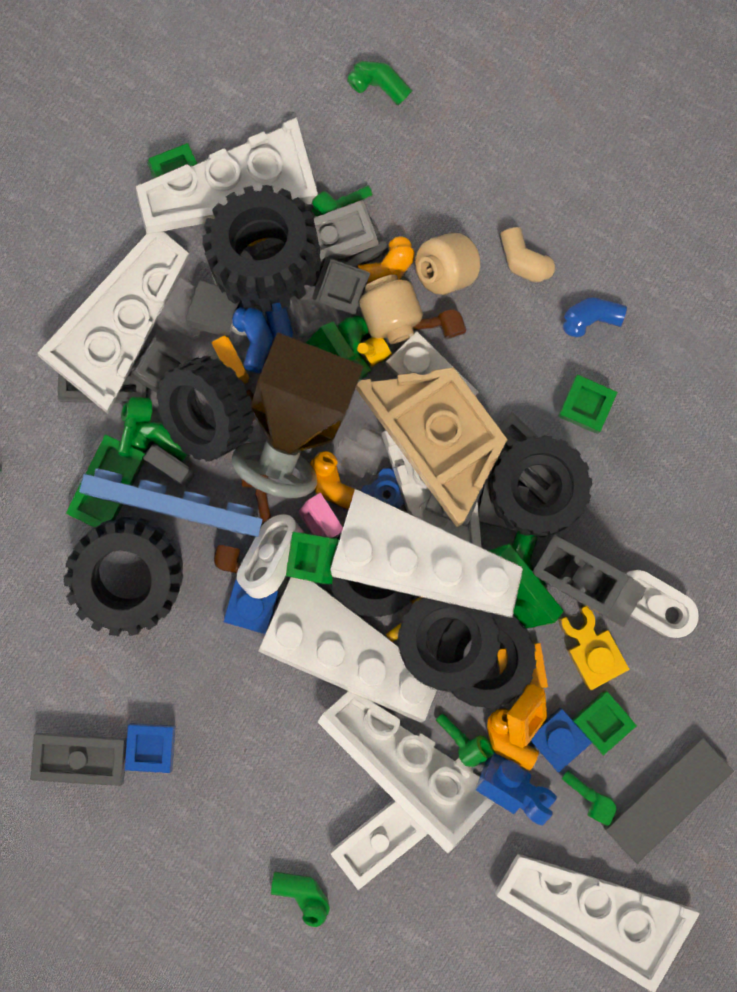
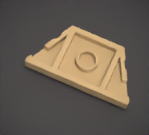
M455 368L433 370L426 375L410 373L398 375L397 379L375 382L366 379L358 382L356 390L455 526L459 527L462 525L507 441L505 435Z

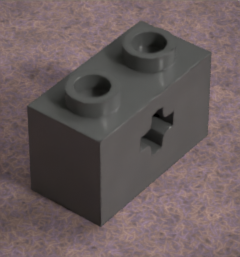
M556 535L553 536L533 570L534 575L623 628L646 590L643 585L631 576Z

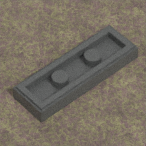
M699 736L613 818L610 825H605L603 828L629 857L638 864L723 783L734 770L703 737Z

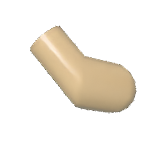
M520 227L510 228L500 233L508 267L512 273L532 282H541L553 276L555 272L553 259L526 249Z

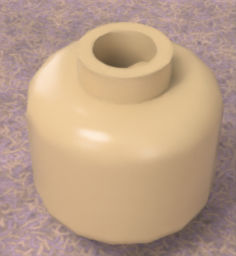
M461 233L444 234L427 240L418 249L415 260L416 272L419 280L427 290L434 294L446 295L473 284L480 270V255L469 237Z
M388 275L365 286L366 293L360 298L359 306L371 336L374 338H388L390 344H395L414 335L412 328L419 324L423 316L412 284L406 280H398L397 275Z

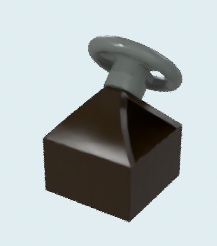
M277 332L258 379L251 406L252 411H254V417L265 433L267 440L266 442L244 443L235 449L232 454V464L237 474L251 486L279 497L298 498L313 492L317 486V475L314 468L300 456V453L303 450L333 442L347 413L364 366ZM251 455H261L259 461L245 460L246 457ZM294 468L302 474L304 482L292 474ZM260 474L267 475L268 477L273 478V479H278V480L281 481L282 483L275 482V481H272V480H270V479H267V478L261 476Z

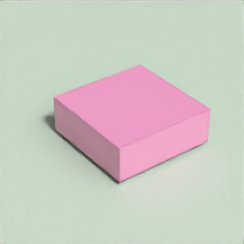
M321 493L307 500L299 510L300 516L313 535L336 539L342 533L343 527Z

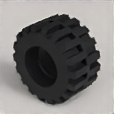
M262 185L261 191H254L253 186L243 188L245 193L239 196L232 192L226 196L228 203L225 205L217 203L212 209L215 218H207L204 225L206 234L202 235L204 254L218 288L222 293L226 292L228 300L234 304L241 300L244 309H253L256 305H261L263 312L273 311L272 304L280 303L282 309L291 306L290 298L295 296L300 300L306 295L305 285L313 287L317 280L315 271H320L321 252L311 212L306 211L305 203L299 197L292 200L290 191L283 188L278 193H275L273 186ZM277 238L285 243L279 253L265 260L255 261L241 257L243 250L250 243L258 239Z
M120 517L114 521L110 519L90 530L74 546V551L68 557L65 565L68 568V573L64 576V587L69 586L70 589L66 597L70 605H77L79 610L76 612V615L82 621L86 617L93 621L91 628L100 632L101 628L104 627L110 629L109 635L119 636L122 631H128L129 636L137 635L145 627L148 630L155 627L162 617L165 618L171 611L183 581L182 557L178 556L176 552V543L173 539L168 540L164 535L166 531L160 526L154 528L149 525L150 521L142 518L138 521L131 520V517ZM115 551H127L136 554L149 567L152 578L149 589L144 595L132 599L113 595L105 588L100 578L99 569L102 560L108 554Z

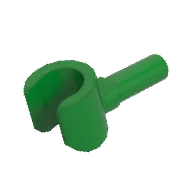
M366 186L337 200L327 191H323L313 199L312 204L314 208L311 211L318 217L372 196L371 188Z
M131 397L128 403L122 407L121 418L124 421V430L118 450L119 455L129 456L136 423L150 421L152 415L151 399Z
M444 713L436 719L437 723L459 746L458 755L465 766L475 767L494 754L491 743L484 736L479 735L469 740L465 733L463 734Z
M567 770L561 779L582 797L592 802L587 816L602 824L610 825L616 813V805L613 800L592 788L590 789Z

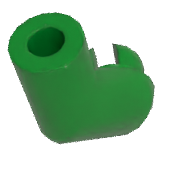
M274 871L271 895L294 898L303 912L302 920L304 923L311 927L321 926L326 921L330 908L329 900L318 882L309 876Z

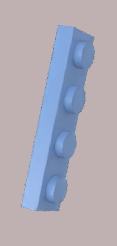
M97 468L94 476L83 475L79 490L81 494L252 537L259 536L263 519L252 517L254 508L228 502L227 508L224 510L209 506L210 497L184 491L183 499L165 495L167 486L145 480H140L139 488L122 484L123 475Z

